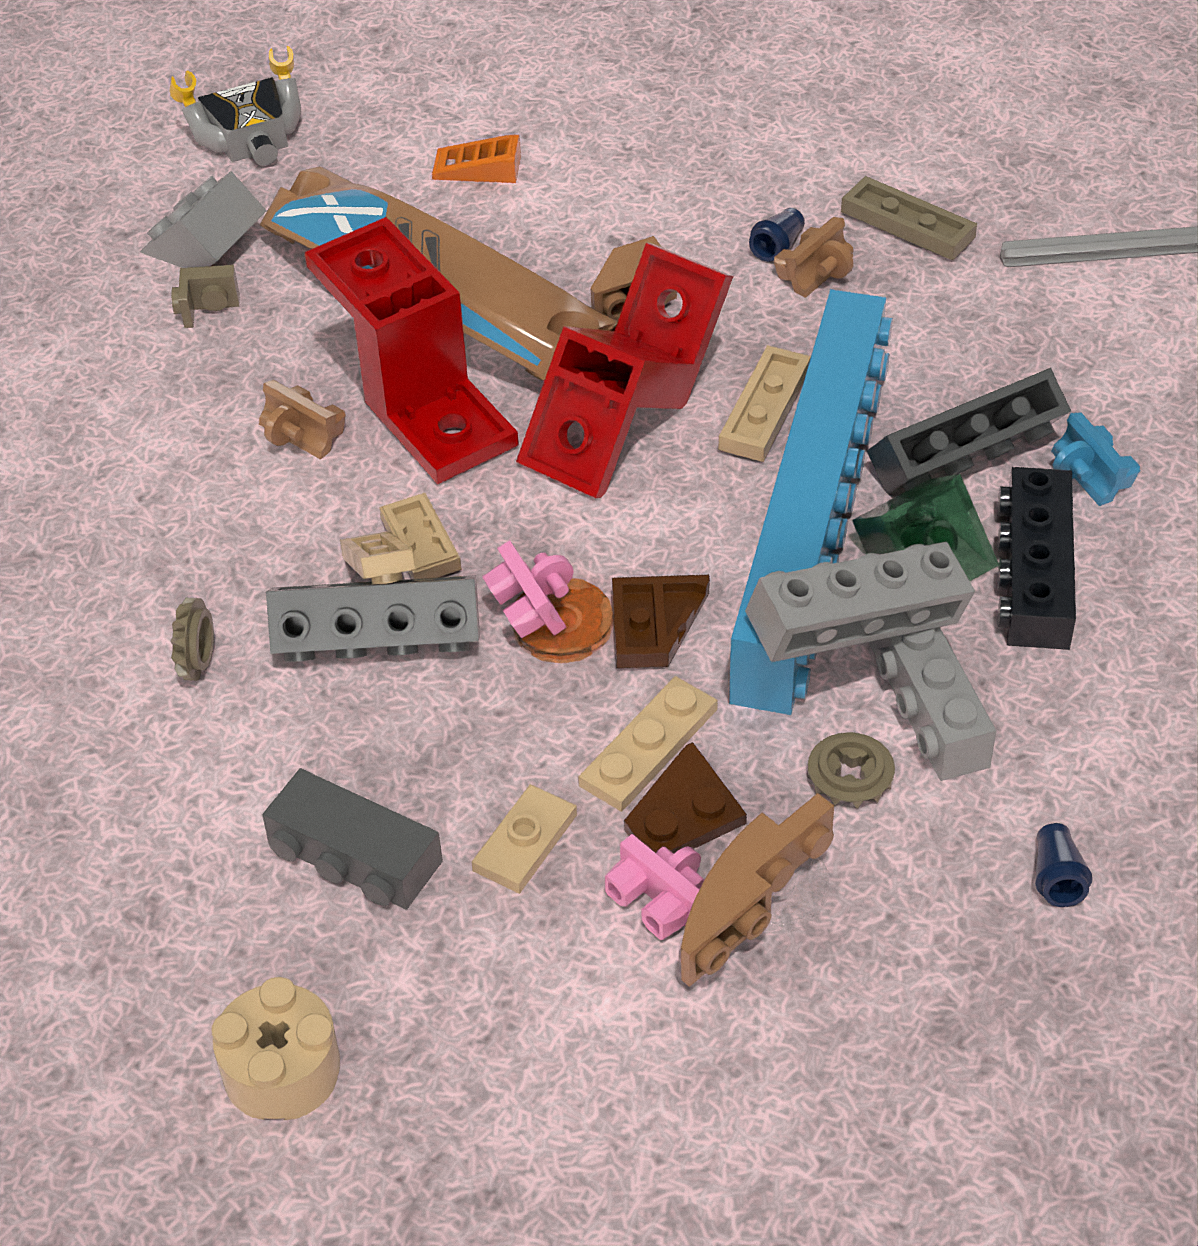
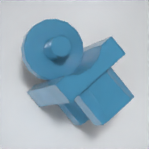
M1082 412L1070 413L1067 419L1068 426L1066 432L1054 444L1051 450L1056 456L1053 462V469L1072 470V479L1075 478L1098 506L1112 502L1118 490L1132 487L1140 472V465L1131 456H1120L1113 448V436L1103 425L1093 426Z

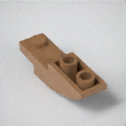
M819 793L779 825L762 812L737 835L709 871L693 902L681 944V980L689 987L705 973L712 975L726 963L731 951L745 939L753 940L757 938L767 928L772 917V892L781 890L789 882L794 871L809 858L816 859L829 848L834 838V805Z

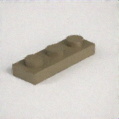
M867 176L862 178L842 197V213L952 261L976 238L977 223Z

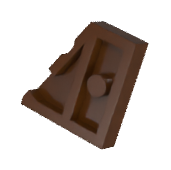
M709 574L612 578L616 668L668 667L709 595Z
M691 742L681 750L624 819V831L628 836L633 834L655 853L660 848L666 847L675 854L684 847L689 846L695 849L747 824V814L696 745Z

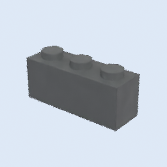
M299 768L262 814L268 844L279 857L287 861H295L296 858H299L314 865L318 873L330 882L341 883L345 880L360 887L367 898L381 906H387L391 902L407 910L443 862L438 831L302 768Z

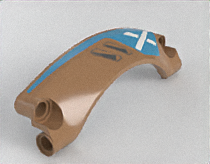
M319 166L300 171L290 190L280 187L260 223L261 227L276 236L284 238L293 245L296 241L309 249H313L387 217L460 292L463 332L524 366L526 372L540 380H545L563 326L615 331L618 322L584 304L565 290L443 221L377 189L352 183L324 167ZM367 265L362 268L371 269L372 267Z

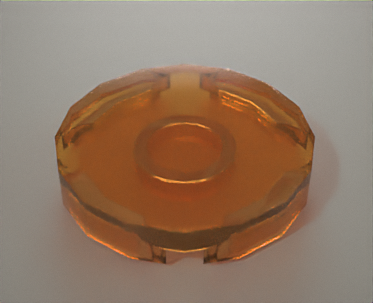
M572 578L567 585L569 592L565 596L558 598L554 594L547 595L567 628L553 635L545 624L536 631L521 638L512 626L515 641L521 648L523 646L526 650L530 651L531 656L546 662L562 664L581 661L591 656L592 651L598 649L601 644L603 647L610 639L613 627V612L610 600L599 587L583 579ZM523 592L515 601L525 596V592Z

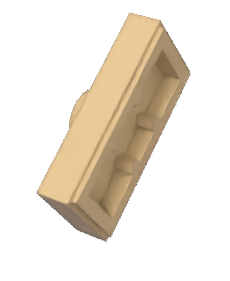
M426 493L379 507L380 517L386 530L413 551L415 570L408 571L411 579L437 578L462 570L460 556Z
M529 784L472 860V871L520 894L577 816V805Z

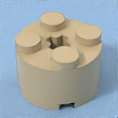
M270 978L262 986L250 989L235 998L221 1015L214 1020L211 1027L213 1050L222 1082L230 1101L244 1114L265 1120L264 1118L297 1119L317 1109L333 1092L340 1070V1053L329 1009L313 992L294 985L287 978Z

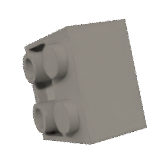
M232 171L219 181L210 176L194 192L191 191L173 207L174 211L168 217L165 216L147 232L152 240L140 252L181 268L211 266L267 210Z

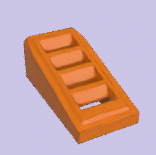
M504 135L438 148L432 171V180L516 183L521 160L520 135ZM447 159H455L454 164L446 165Z

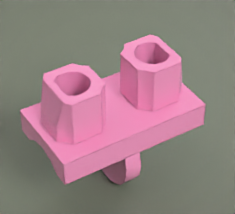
M510 540L498 547L497 549L505 561L482 576L500 605L520 592H525V596L503 609V612L519 636L523 638L545 624L553 635L567 628L547 595L554 594L560 598L569 592L567 585L572 579L574 572L569 560L562 555L548 556L546 553H539L535 556V565L530 570Z
M631 834L620 843V861L605 875V891L617 904L625 907L643 892L646 893L653 900L641 909L642 921L651 933L658 939L663 940L686 925L695 897L705 880L696 873L700 866L701 856L689 846L678 850L675 854L666 847L660 848L655 853Z

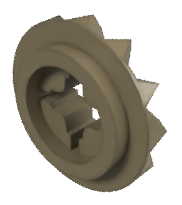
M186 597L176 609V620L172 623L173 636L170 642L172 643L173 651L171 659L175 663L174 669L178 677H183L184 680L197 681L200 679L201 672L208 668L211 661L214 644V626L212 615L206 608L204 601L201 598Z
M853 732L834 734L820 741L810 753L808 759V778L814 783L816 794H826L831 798L834 806L840 801L852 802L856 809H858L862 802L866 800L878 803L882 793L892 787L895 774L893 757L881 742L868 735ZM841 763L846 764L850 768L861 766L860 778L856 779L851 774L844 777L840 776Z

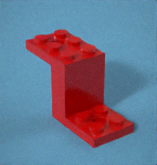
M387 217L304 252L307 268L354 318L365 403L437 484L519 446L518 431L468 379L460 292ZM369 265V266L372 267V268H371V269H365V268H362V267ZM453 427L463 429L462 431L454 434L443 432L444 430Z
M646 243L615 331L563 326L516 462L591 497L601 498L607 492L636 409H682L687 404L734 276L655 244ZM677 291L682 298V309L678 315L670 317L665 310V300L671 292ZM575 421L580 423L584 430V440L578 448L572 447L567 438L568 429Z

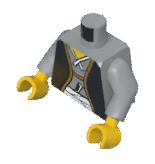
M286 46L288 60L285 62L274 60L272 48L269 50L270 69L279 78L276 82L271 77L198 97V102H196L194 98L196 78L193 73L185 71L184 78L188 88L179 87L174 77H171L170 96L175 101L184 104L185 108L182 109V112L195 140L200 145L218 153L224 152L232 162L253 157L255 162L262 166L269 165L276 160L278 149L288 147L286 135L294 132L301 115V104L296 79L291 78L290 74L294 68V55L289 46Z

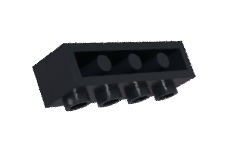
M1012 467L1009 487L1000 486L998 496V516H1007V522H1000L997 548L998 552H1007V559L999 560L997 587L998 589L1007 590V597L1000 596L997 626L1007 628V646L1070 650L1076 622L1072 470Z

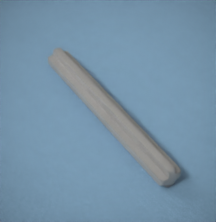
M1198 226L1005 241L1002 243L1000 256L1005 267L1198 253Z

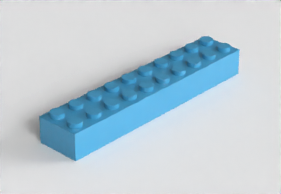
M830 289L731 637L729 704L791 715L795 699L806 698L811 668L804 667V665H808L809 659L815 660L817 653L771 662L745 610L759 578L776 571L787 573L812 568L822 562L839 563V554H833V550H837V547L843 548L845 544L848 519L842 518V514L853 512L857 484L851 483V479H861L865 450L859 449L860 444H870L874 417L868 416V412L877 413L879 408L882 385L877 384L876 380L885 381L888 371L890 354L885 353V349H882V346H889L893 318L885 317L886 297Z

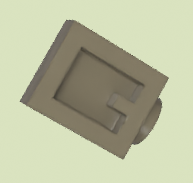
M234 265L180 268L179 287H172L171 298L174 314H182L184 328H194L195 310L219 311L224 308L239 307L240 293Z

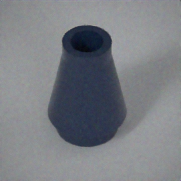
M786 208L779 214L757 222L753 226L749 238V245L753 254L762 261L771 262L774 261V257L783 249L790 250L799 231L803 229L805 224L802 213L795 208Z
M1060 823L1047 824L1037 833L1036 889L1053 906H1074L1087 897L1093 880L1092 873L1072 840L1069 828Z

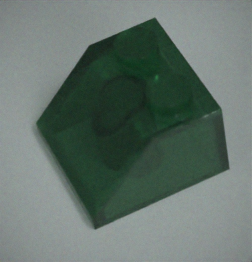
M961 474L929 479L852 520L866 554L877 553L880 555L905 550L916 544L927 546L947 542L969 581L999 566Z

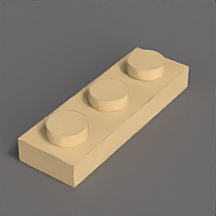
M769 345L766 346L719 435L718 450L764 462L803 386L811 356Z
M389 531L340 539L343 560L364 579L371 578L372 584L397 582L403 579L402 572L415 570L412 549Z
M674 676L578 776L579 787L622 812L718 710V700Z

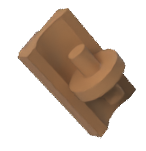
M832 217L820 228L810 227L801 234L798 247L793 251L783 249L774 257L778 277L792 282L795 293L806 298L830 276L839 279L852 271L854 266V249L844 239V218Z
M274 379L263 383L265 406L259 417V425L264 427L266 440L276 446H283L290 442L320 460L331 451L332 439L343 433L346 417L345 411L333 404L327 407L318 405L313 402L310 392L299 385L288 388Z

